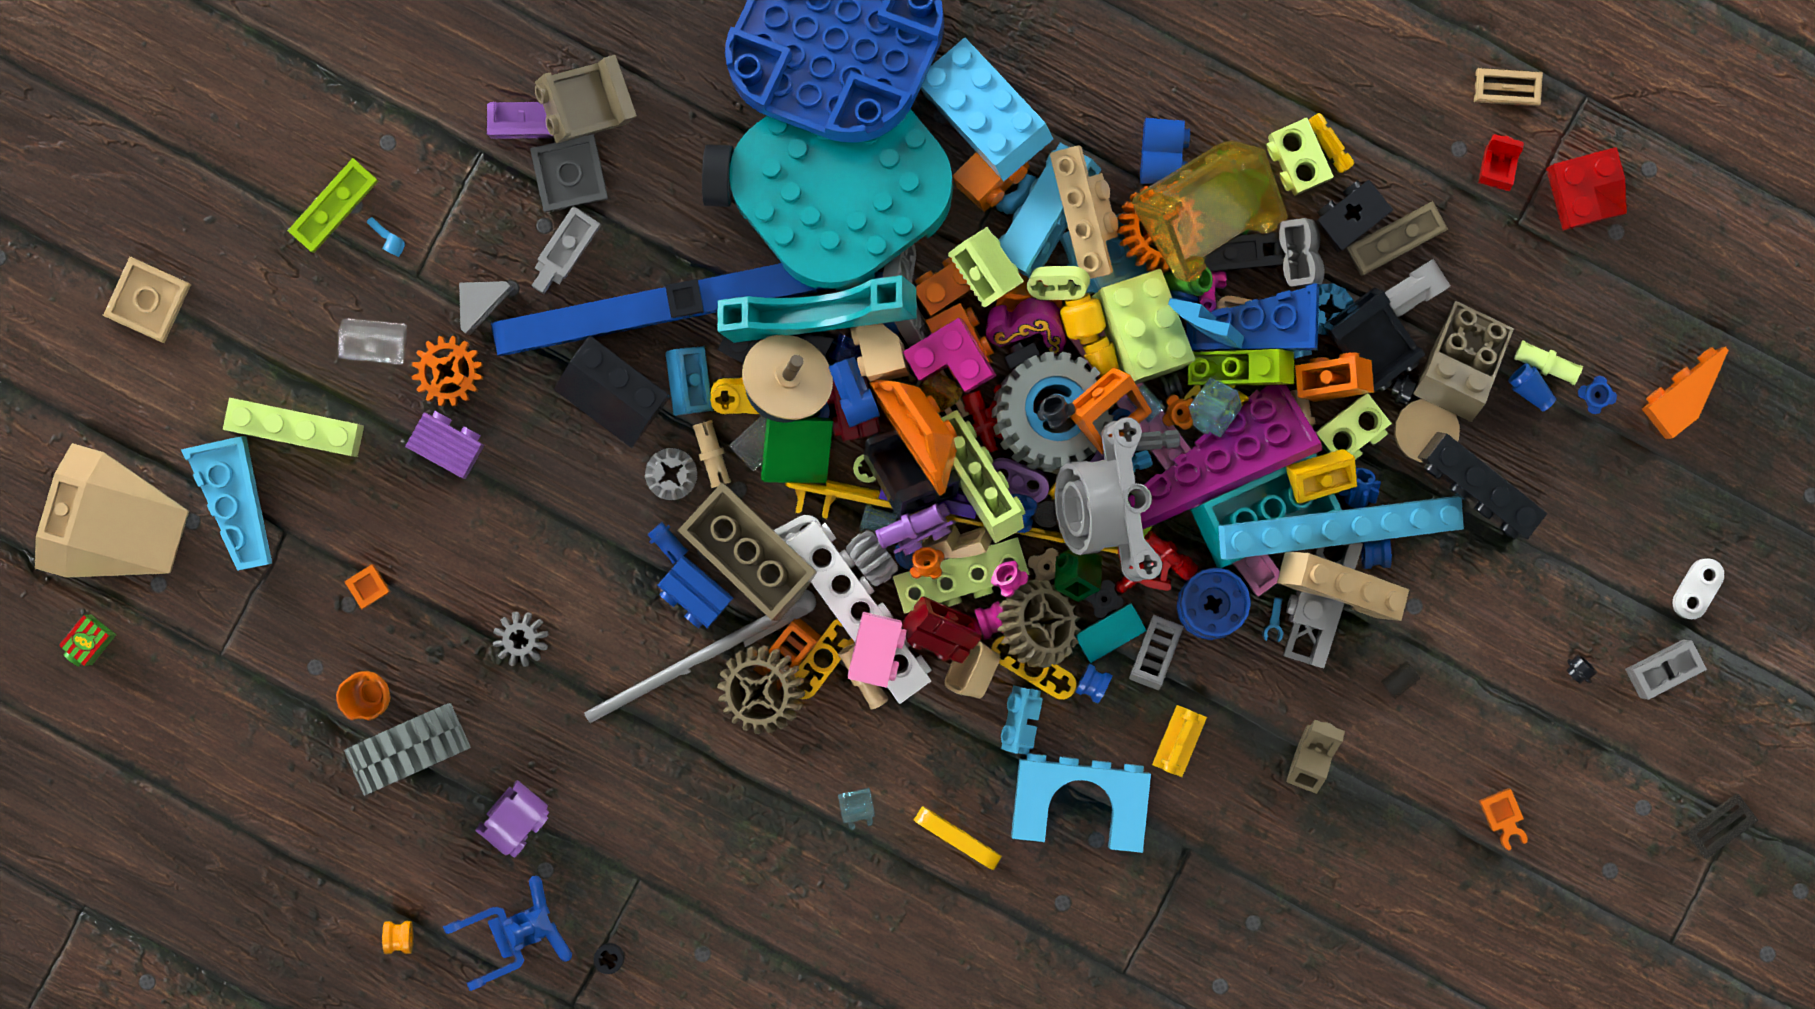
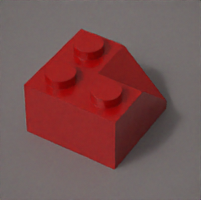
M1617 147L1558 162L1546 168L1563 231L1627 214L1625 176Z

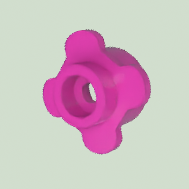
M1016 561L1004 562L994 570L991 583L1001 589V594L1004 597H1011L1015 590L1027 583L1028 574L1018 569Z

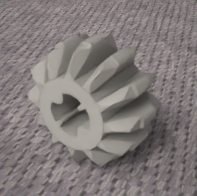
M866 530L862 534H858L846 546V552L871 585L878 586L883 582H887L898 571L897 563L887 550L882 548L877 537L871 531Z
M513 612V624L509 619L503 617L500 621L506 630L501 628L494 629L493 633L503 636V638L493 642V647L504 645L505 649L499 653L498 657L503 659L512 654L509 665L515 666L520 656L523 667L529 666L528 654L535 661L541 659L540 654L535 649L547 650L548 645L539 642V638H545L549 634L548 631L537 632L536 629L543 624L541 619L530 625L532 613L527 612L521 623L519 612ZM520 630H523L525 632L524 637L529 639L528 644L521 645L522 648L517 647V641L513 639V635L520 634Z

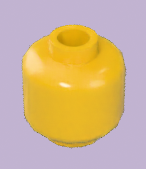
M1085 293L1081 299L1065 300L1066 305L1061 308L1060 316L1066 336L1069 339L1079 340L1080 344L1097 341L1099 339L1098 334L1104 331L1107 326L1100 300L1091 297L1089 293Z

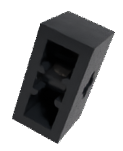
M1357 180L1343 191V194L1346 196L1345 199L1337 205L1331 200L1317 211L1320 218L1315 222L1320 232L1337 253L1393 211L1370 180L1362 185ZM1346 207L1349 210L1354 207L1357 209L1356 220L1351 218L1347 221L1344 217L1348 212Z

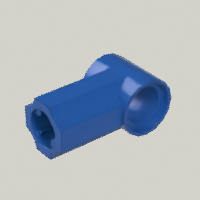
M855 357L829 366L841 397L839 402L849 427L880 416L870 388L867 389L863 376H861Z

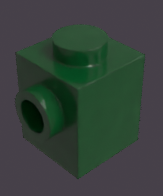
M1070 549L1056 556L1055 589L1080 602L1101 590V556L1096 553L1078 555Z

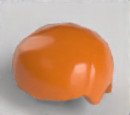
M360 671L352 674L339 685L336 694L338 708L350 720L366 719L370 721L377 718L388 708L391 698L387 682L378 674L370 671Z

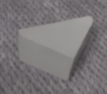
M506 281L459 283L461 330L470 336L514 288Z

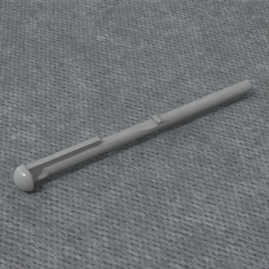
M805 590L802 597L780 621H773L765 615L584 712L589 723H592L680 675L690 673L692 666L707 661L741 642H744L746 647L791 623L794 619L797 620L812 612L816 606L814 594L809 590Z

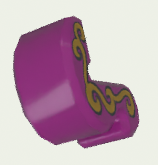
M1028 298L1021 301L1013 312H1008L1006 305H999L991 309L987 315L986 338L996 346L1002 347L1041 333L1049 351H1054V356L1062 352L1066 343V334L1060 316L1061 310L1052 301Z

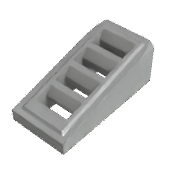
M1153 615L1129 679L1159 690L1163 684L1184 626ZM1155 628L1172 634V639L1154 634ZM1150 641L1168 647L1167 652L1150 646ZM1145 654L1162 659L1163 663L1159 664L1144 658ZM1141 666L1158 672V676L1140 670Z

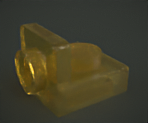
M940 372L925 381H921L919 385L926 397L929 395L933 396L942 412L959 402L963 390L958 388L953 380Z

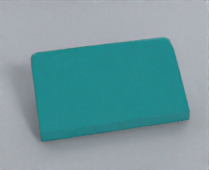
M1128 603L1074 636L1078 640L1087 659L1092 663L1147 630L1132 603Z

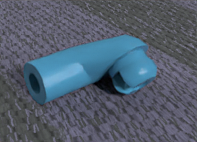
M1026 174L1018 183L1017 190L1004 195L1003 199L996 205L997 210L1005 214H1014L1020 206H1023L1029 196V189L1036 177Z

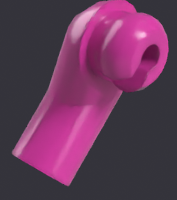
M1211 271L1213 278L1212 286L1208 292L1199 296L1200 304L1210 312L1216 308L1215 288L1223 289L1226 287L1227 277L1224 271Z

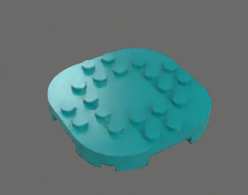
M911 109L905 118L886 134L871 140L852 143L834 141L766 116L751 127L740 139L734 149L729 168L730 187L739 212L744 219L749 221L782 262L784 269L796 280L815 289H818V287L835 288L836 291L848 290L862 285L870 279H874L875 272L924 236L927 238L931 237L943 224L950 211L954 189L952 171L944 149Z

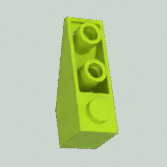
M1283 349L1193 352L1196 360L1188 365V385L1294 384V351Z

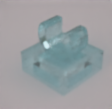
M870 788L838 795L843 824L848 823L849 828L853 830L855 829L854 821L866 819L867 825L872 826V817H875Z

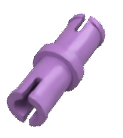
M934 504L912 515L906 513L901 516V520L877 529L875 532L880 545L885 549L909 537L911 540L917 538L918 533L944 523V519L937 504Z

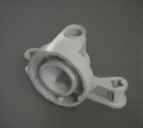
M1125 417L1118 421L1108 422L1102 429L1101 438L1105 460L1066 463L1060 468L1055 485V507L1060 532L1066 545L1073 553L1084 555L1098 553L1106 547H1119L1123 575L1130 581L1139 582L1156 578L1161 572L1162 561L1143 536L1140 513L1145 512L1150 507L1152 496L1146 486L1135 484L1132 457L1140 441L1142 430L1136 420ZM1119 431H1120V432L1123 431L1124 437H1123V436L1120 437ZM1129 492L1135 497L1134 507H1131L1128 502ZM1143 562L1144 569H1140L1139 563Z

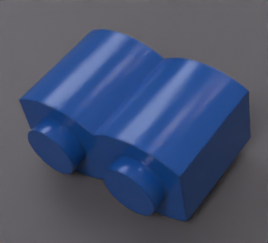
M1145 118L1139 185L1155 186L1156 184H1161L1162 187L1174 186V188H1179L1180 182L1186 181L1188 161H1182L1183 148H1189L1190 129H1185V121Z

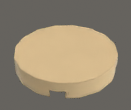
M1421 398L1408 403L1399 412L1394 427V438L1398 448L1406 457L1422 462L1417 457L1436 432L1447 433L1458 442L1460 425L1455 414Z

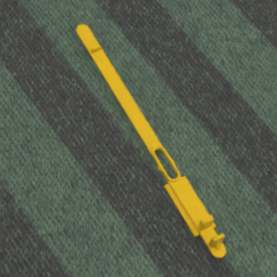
M827 480L826 486L815 483H785V486L795 489L798 498L795 513L802 512L806 491L826 495L822 517L825 519L828 518L830 505L836 498L892 508L889 501L879 499V490ZM953 514L946 516L948 522L955 520L956 523L962 522L984 527L979 516H976L975 519ZM1032 527L1026 533L1016 532V534L1065 543L1062 534L1057 531ZM1106 547L1101 551L1118 554V547Z

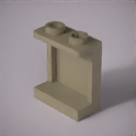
M616 55L604 57L596 64L551 75L550 72L545 73L535 81V95L538 102L543 104L546 113V127L550 135L554 136L556 144L627 125L637 117Z

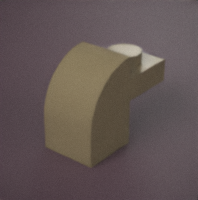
M1314 720L1311 726L1307 725L1293 757L1286 782L1317 794L1327 779L1332 757L1343 742L1345 731L1336 728L1328 722H1320L1318 720Z

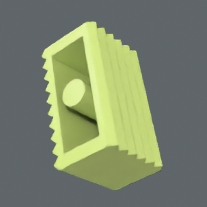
M988 227L971 236L948 253V257H951L952 262L956 263V268L960 269L959 273L963 274V279H966L967 284L971 285L970 290H973L974 295L978 296V301L982 302L981 306L987 307L1024 282L1019 275L1018 268L1009 260L1001 248L998 238L991 233Z

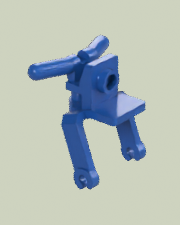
M532 876L529 879L533 907L508 918L503 908L491 907L461 921L457 920L443 926L445 933L450 934L496 914L497 917L489 920L488 924L503 958L514 956L515 958L513 963L467 982L469 991L482 987L486 982L520 968L524 962L520 950L527 945L541 941L544 937L548 939L562 961L567 962L572 958V952L558 932L555 923H550L547 916L550 911L546 903L542 880L539 876Z

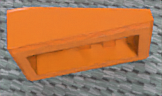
M794 619L769 649V654L776 648L780 649V653L784 657L787 655L791 656L792 663L789 666L790 668L796 665L799 666L819 641L821 635L802 619ZM792 633H796L800 638L807 642V644L803 643L799 638H797ZM785 641H788L792 646H794L798 651H800L799 655H797L791 649H789L784 644ZM760 665L753 669L758 674L764 676L771 671L769 668ZM780 679L777 681V689L779 690L782 687Z

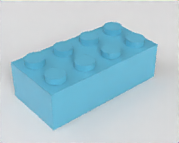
M963 38L930 66L920 88L924 96L1003 182L1053 140L1046 123L966 38Z

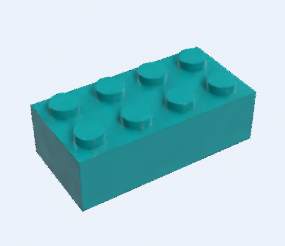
M1315 453V454H1312V455H1310V456H1308V457H1306V458H1303V459H1301V460H1299V461H1297V462H1300V461H1304V460H1307V459H1310V458L1317 457V455H1316V453ZM1285 466L1191 509V512L1217 568L1221 569L1243 558L1221 559L1219 525L1340 511L1342 509L1335 494L1298 504L1295 500Z

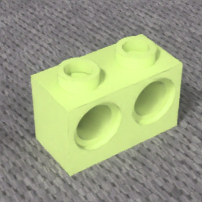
M1308 118L1277 130L1268 136L1270 142L1266 144L1269 155L1273 161H1279L1283 170L1279 174L1286 191L1292 190L1294 196L1326 183L1334 177ZM1291 135L1297 138L1299 141V149L1297 151L1291 152L1285 149L1283 146V138L1285 136ZM1306 165L1311 169L1312 179L1310 181H1302L1297 177L1296 169L1298 166Z
M1363 394L1315 431L1326 453L1338 450L1333 444V438L1338 432L1344 433L1349 439V445L1345 450L1353 455L1356 460L1363 454L1360 448L1369 441L1372 445H1375L1388 435L1385 429L1392 423L1371 396ZM1363 412L1370 413L1374 418V426L1369 431L1362 429L1359 425V417Z

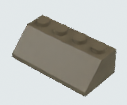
M723 482L678 529L695 548L773 621L781 620L802 597L817 574V571Z

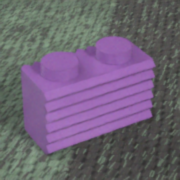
M434 411L433 415L424 412L405 447L455 475L466 479L485 446L478 441L481 435L464 426L461 431L450 426L452 419L437 411Z

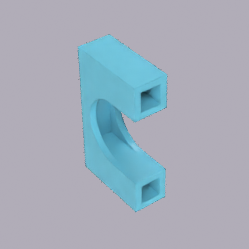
M1027 753V759L1019 758L1011 832L1012 839L1045 842L1048 808L1053 795L1060 787L1069 782L1085 780L1103 788L1110 799L1112 814L1108 847L1112 850L1143 853L1151 779L1149 772H1143L1144 766L1124 764V770L1111 768V762L1092 760V766L1078 765L1079 759L1060 757L1059 763L1046 761V755Z

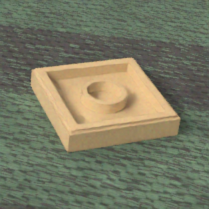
M129 257L103 316L165 343L191 284Z

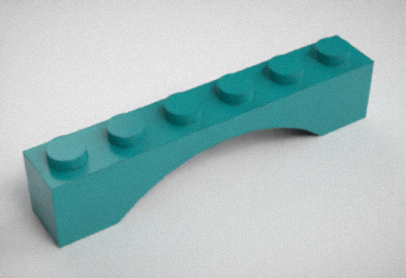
M902 275L870 279L854 288L820 296L800 298L745 296L718 300V332L733 343L765 339L775 335H797L917 319L916 286Z

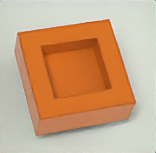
M374 564L344 581L361 609L368 607L391 592Z

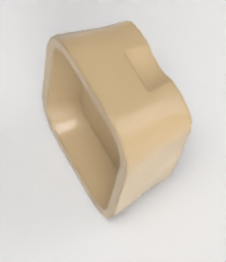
M979 641L975 648L970 650V654L963 663L952 661L945 677L946 688L956 694L981 699L996 671L1000 655Z

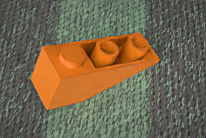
M1713 346L1697 357L1700 363L1691 370L1688 367L1683 368L1671 378L1674 383L1666 390L1660 387L1646 398L1649 403L1642 410L1665 439L1674 438L1699 418L1729 351L1726 346L1716 350Z

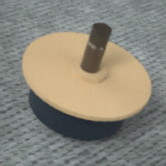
M791 335L767 337L756 343L744 360L742 378L747 398L753 408L769 420L785 423L810 417L822 409L830 397L833 377L829 364L824 355L814 345L804 339Z

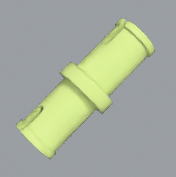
M1524 340L1521 341L1514 358L1516 361L1528 363L1530 366L1541 370L1540 374L1547 376L1549 373L1570 382L1572 385L1576 384L1583 369L1582 365H1577L1556 356L1557 352L1553 350L1547 352L1526 343Z

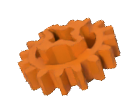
M438 336V345L427 341L428 351L426 353L420 350L416 352L422 358L421 361L412 362V366L419 369V373L413 375L412 380L421 381L422 383L416 390L420 393L428 391L426 400L429 402L438 397V405L443 407L447 399H449L452 406H457V398L459 397L466 402L469 401L467 392L469 390L478 392L479 389L474 385L475 380H483V376L476 373V369L483 367V363L474 362V358L479 354L478 351L472 350L468 352L467 349L470 343L467 341H463L458 346L457 337L451 336L449 343H446L444 337ZM453 350L448 357L438 358L435 356L440 351ZM464 358L469 367L468 377L463 374L462 363ZM453 364L451 370L455 372L452 378L446 376L443 379L444 372L441 371L442 366L449 367ZM427 366L432 368L433 379L430 383L427 378ZM456 384L461 387L452 393H442L450 385Z

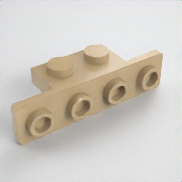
M1080 145L1051 152L1050 158L1078 267L1084 269L1089 274L1090 279L1109 275L1113 272L1106 241L1118 237V219L1111 209L1109 185L1104 180L1102 173L1089 176Z

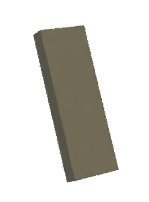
M1432 201L1346 247V250L1360 276H1363L1447 231L1448 228Z

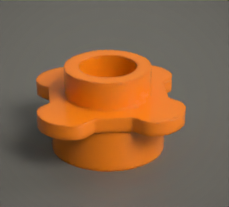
M1170 395L1166 400L1168 407L1166 414L1162 417V422L1168 427L1177 425L1183 430L1189 429L1196 417V401L1192 398L1184 400L1179 399L1177 395ZM1179 409L1182 410L1181 415L1177 414V411Z
M922 547L915 551L912 555L913 567L910 569L911 576L916 579L921 576L931 577L932 579L940 577L942 575L940 565L944 560L943 552L931 547Z

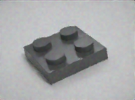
M594 134L557 144L551 143L530 148L545 213L608 199Z

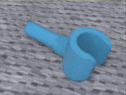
M373 217L369 218L367 224L381 237L387 239L382 249L399 257L405 247V242L382 227Z
M1274 598L1270 624L1265 626L1262 631V637L1265 641H1267L1268 630L1271 628H1275L1278 631L1277 642H1280L1283 638V630L1279 626L1282 598Z

